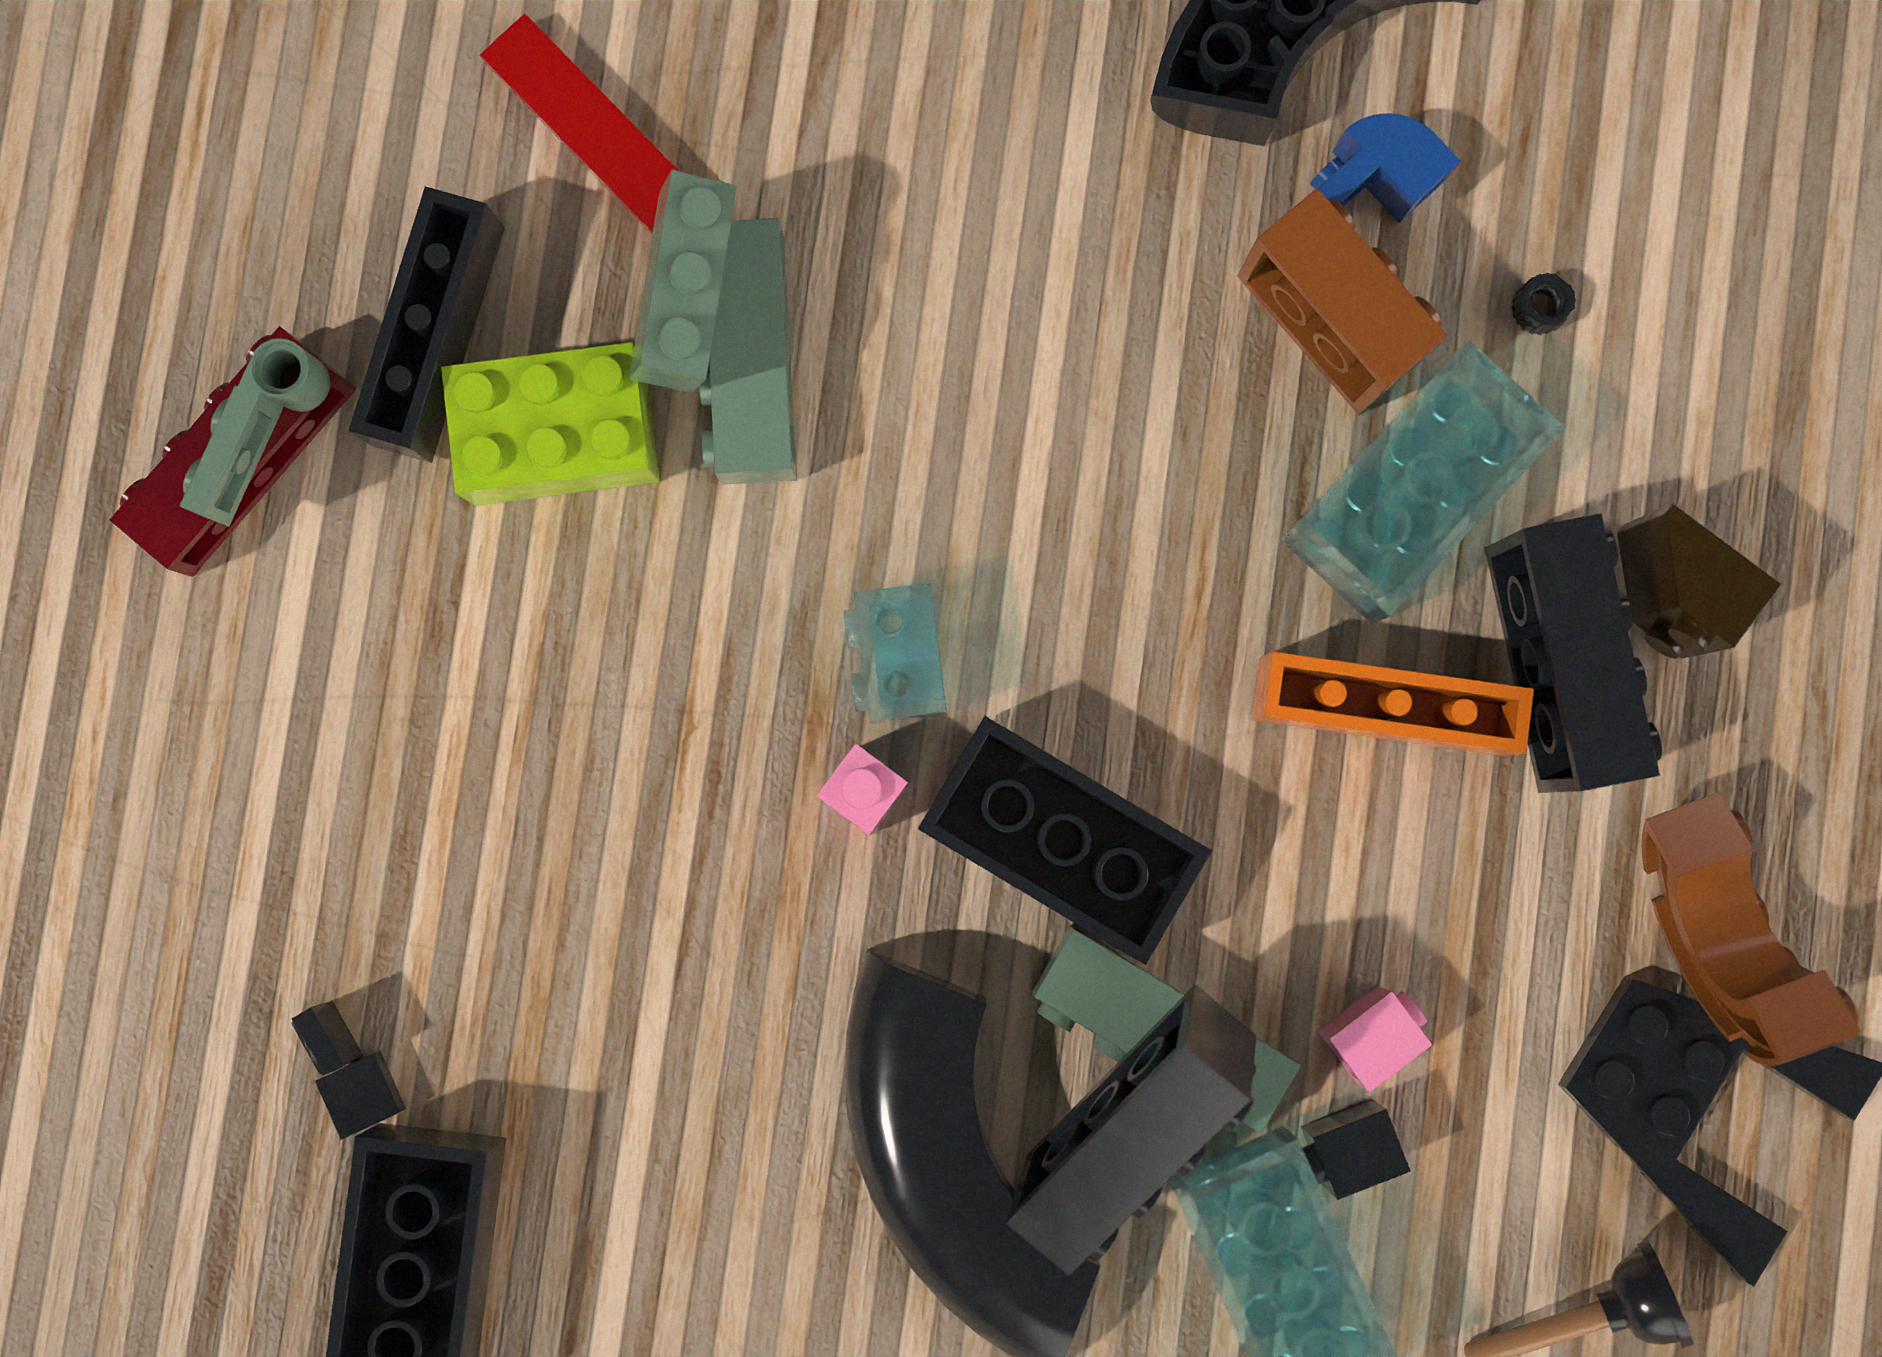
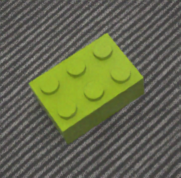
M629 342L441 367L455 494L472 505L479 506L660 482L649 386L647 383L629 380L635 344Z

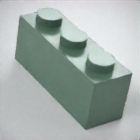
M671 170L659 192L629 380L693 393L706 380L737 185Z

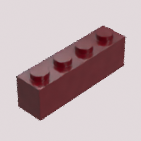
M280 326L272 335L262 337L251 347L246 356L247 363L230 382L218 386L208 396L204 404L205 411L188 430L179 432L169 440L162 452L163 459L146 478L137 480L126 489L120 499L121 507L109 519L168 570L193 577L357 389L306 345ZM272 339H287L306 350L327 368L330 376V389L327 397L319 406L309 411L299 412L283 408L229 527L180 507L185 495L183 483L186 473L196 460L202 458L212 436L211 420L215 410L222 401L229 399L234 386L239 385L254 351L261 344ZM294 363L283 371L280 378L281 389L292 386L298 380L301 373L300 363Z

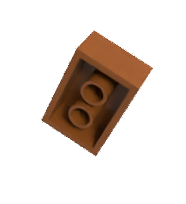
M1316 188L1256 239L1237 277L1355 412L1360 415L1412 371L1448 336L1440 328L1441 319L1433 306L1422 297H1413L1397 279V268L1389 256L1379 248L1373 247L1371 249L1354 230L1355 222L1349 211L1339 201L1335 199L1328 200Z

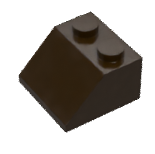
M1673 503L1624 524L1617 533L1626 594L1632 610L1633 623L1646 632L1644 640L1653 649L1669 658L1677 659L1680 657L1683 659L1735 648L1781 586V583Z

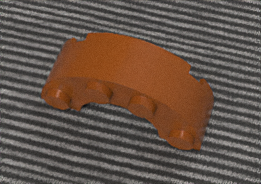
M1718 792L1647 818L1642 832L1641 846L1644 871L1647 874L1657 871L1663 894L1651 899L1653 908L1668 947L1691 991L1720 1032L1729 1041L1740 1037L1746 1040L1753 1047L1746 1050L1748 1058L1764 1066H1778L1858 1036L1862 1033L1857 1025L1859 1022L1858 1012L1848 993L1841 987L1834 986L1825 969L1814 973L1800 966L1792 951L1787 947H1782L1768 925V910L1762 898L1754 891L1752 884L1750 860L1753 847L1751 846L1752 836L1749 826L1737 810H1730L1721 793Z

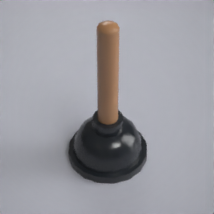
M1647 1240L1638 1243V1251L1625 1257L1615 1267L1611 1276L1612 1289L1597 1293L1599 1301L1468 1342L1464 1346L1465 1357H1516L1610 1327L1612 1333L1629 1328L1636 1338L1650 1344L1666 1345L1678 1342L1681 1349L1694 1344L1668 1278L1652 1245Z

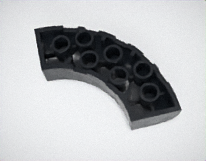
M1189 0L1178 21H1176L1162 54L1150 99L1152 111L1163 121L1183 130L1216 138L1265 146L1277 121L1282 98L1288 85L1302 66L1337 34L1363 19L1405 5L1428 2H1457L1478 5L1481 0Z
M867 950L854 989L847 1026L844 1077L847 1114L855 1154L870 1198L890 1238L914 1273L946 1308L975 1333L1011 1357H1065L1101 1266L1099 1260L1092 1261L1088 1257L1070 1275H1067L1006 1224L1016 1191L1002 1173V1169L988 1145L978 1116L974 1096V1055L979 1027L987 1005L986 997Z

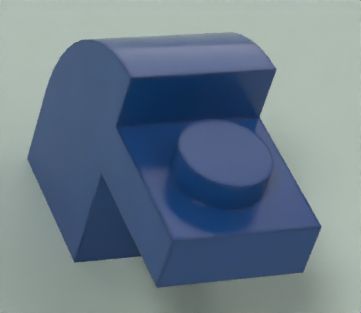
M1376 114L1360 119L1345 129L1332 151L1336 158L1315 176L1310 185L1314 189L1318 188L1328 200L1335 199L1344 207L1362 190L1367 188L1400 223L1445 183L1461 160L1423 123L1400 114Z

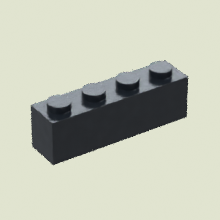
M424 187L348 430L373 447L429 463L433 461L446 419L441 367L463 364L505 229L487 203Z

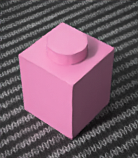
M855 743L816 796L866 834L871 835L909 783Z
M1380 986L1374 987L1317 1031L1353 1081L1368 1092L1373 1091L1432 1046L1420 1029L1427 1023V1020L1413 1000L1403 991L1395 996L1392 991Z

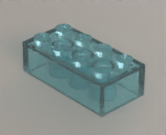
M1468 340L1441 365L1280 537V540L1371 624L1377 623L1390 617L1566 427Z
M1281 1126L1196 1165L1184 1176L1176 1174L1167 1180L1246 1357H1397L1298 1139L1288 1129Z

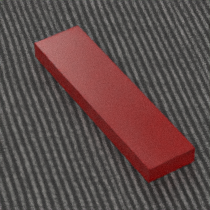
M524 13L480 54V57L498 78L653 235L659 192L671 170H679Z

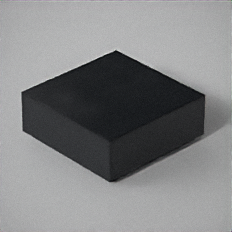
M333 1000L310 1007L291 1018V1024L319 1074L327 1075L363 1056Z
M381 1051L315 1081L340 1140L406 1109Z

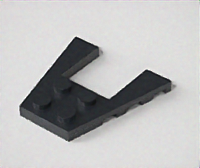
M1624 977L1558 1085L1601 1132L1638 1167L1643 1177L1657 1192L1663 1194L1686 1219L1685 1222L1699 1237L1722 1257L1731 1267L1730 1270L1738 1278L1754 1287L1788 1231L1677 1160L1741 1053L1747 1055L1746 1050L1753 1047L1742 1037L1729 1041L1712 1022L1698 1000ZM1835 1046L1826 1047L1778 1066H1764L1840 1116L1853 1121L1856 1120L1882 1077V1062Z

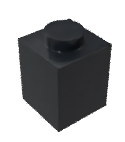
M1373 1099L1300 1126L1308 1144L1298 1149L1307 1175L1313 1186L1323 1183L1324 1187L1337 1200L1411 1172L1387 1109Z

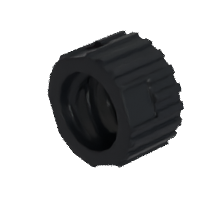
M1555 273L1538 274L1530 278L1516 291V296L1512 299L1513 305L1511 306V310H1513L1512 316L1516 319V324L1522 327L1523 331L1527 330L1530 334L1537 333V335L1548 334L1563 325L1568 315L1575 309V292L1571 284H1568ZM1542 293L1555 299L1556 308L1552 316L1542 315L1534 310L1531 305L1533 294Z

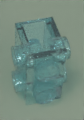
M931 583L853 592L855 609L844 610V622L848 648L860 647L863 672L851 674L856 712L868 710V718L871 724L947 715ZM888 616H896L902 620V624L896 631L885 632L879 628L881 621ZM895 678L906 679L910 683L909 691L901 697L889 695L887 687L890 681Z

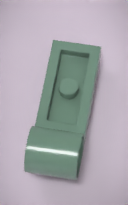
M287 339L269 340L261 344L254 351L239 385L234 386L229 399L222 401L214 412L211 420L212 436L202 458L196 460L186 473L183 483L185 495L180 507L228 527L230 526L283 408L299 412L309 411L319 406L327 397L330 389V376L327 368L321 361L296 343ZM294 363H300L301 373L298 380L292 386L281 389L280 378L283 371Z

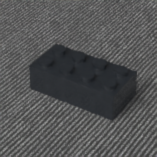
M1602 514L1523 528L1485 547L1515 686L1534 689L1527 743L1538 793L1582 792L1660 776L1657 761L1662 757V743L1657 728L1653 723L1648 722L1643 696L1647 692V676L1641 661L1633 656L1628 634L1633 624L1632 610L1627 597L1623 593H1619L1614 567L1618 562L1617 543L1613 533L1609 529H1605Z
M987 716L983 717L917 828L1144 965L1149 961L1212 853V850Z
M1195 984L1027 1154L1006 1224L1067 1275H1070L1088 1257L1092 1261L1100 1259L1115 1241L1118 1228L1131 1215L1136 1219H1140L1150 1211L1162 1192V1185L1176 1172L1181 1176L1188 1174L1203 1157L1207 1149V1142L1221 1128L1229 1132L1236 1128L1247 1116L1254 1102V1099L1251 1097L1253 1076L1257 1069L1254 1064L1257 1035Z
M378 1123L355 1136L325 1357L479 1356L506 1145L505 1137Z

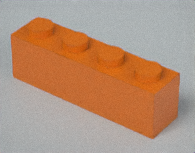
M1272 651L1259 658L1251 720L1497 756L1526 754L1534 689Z

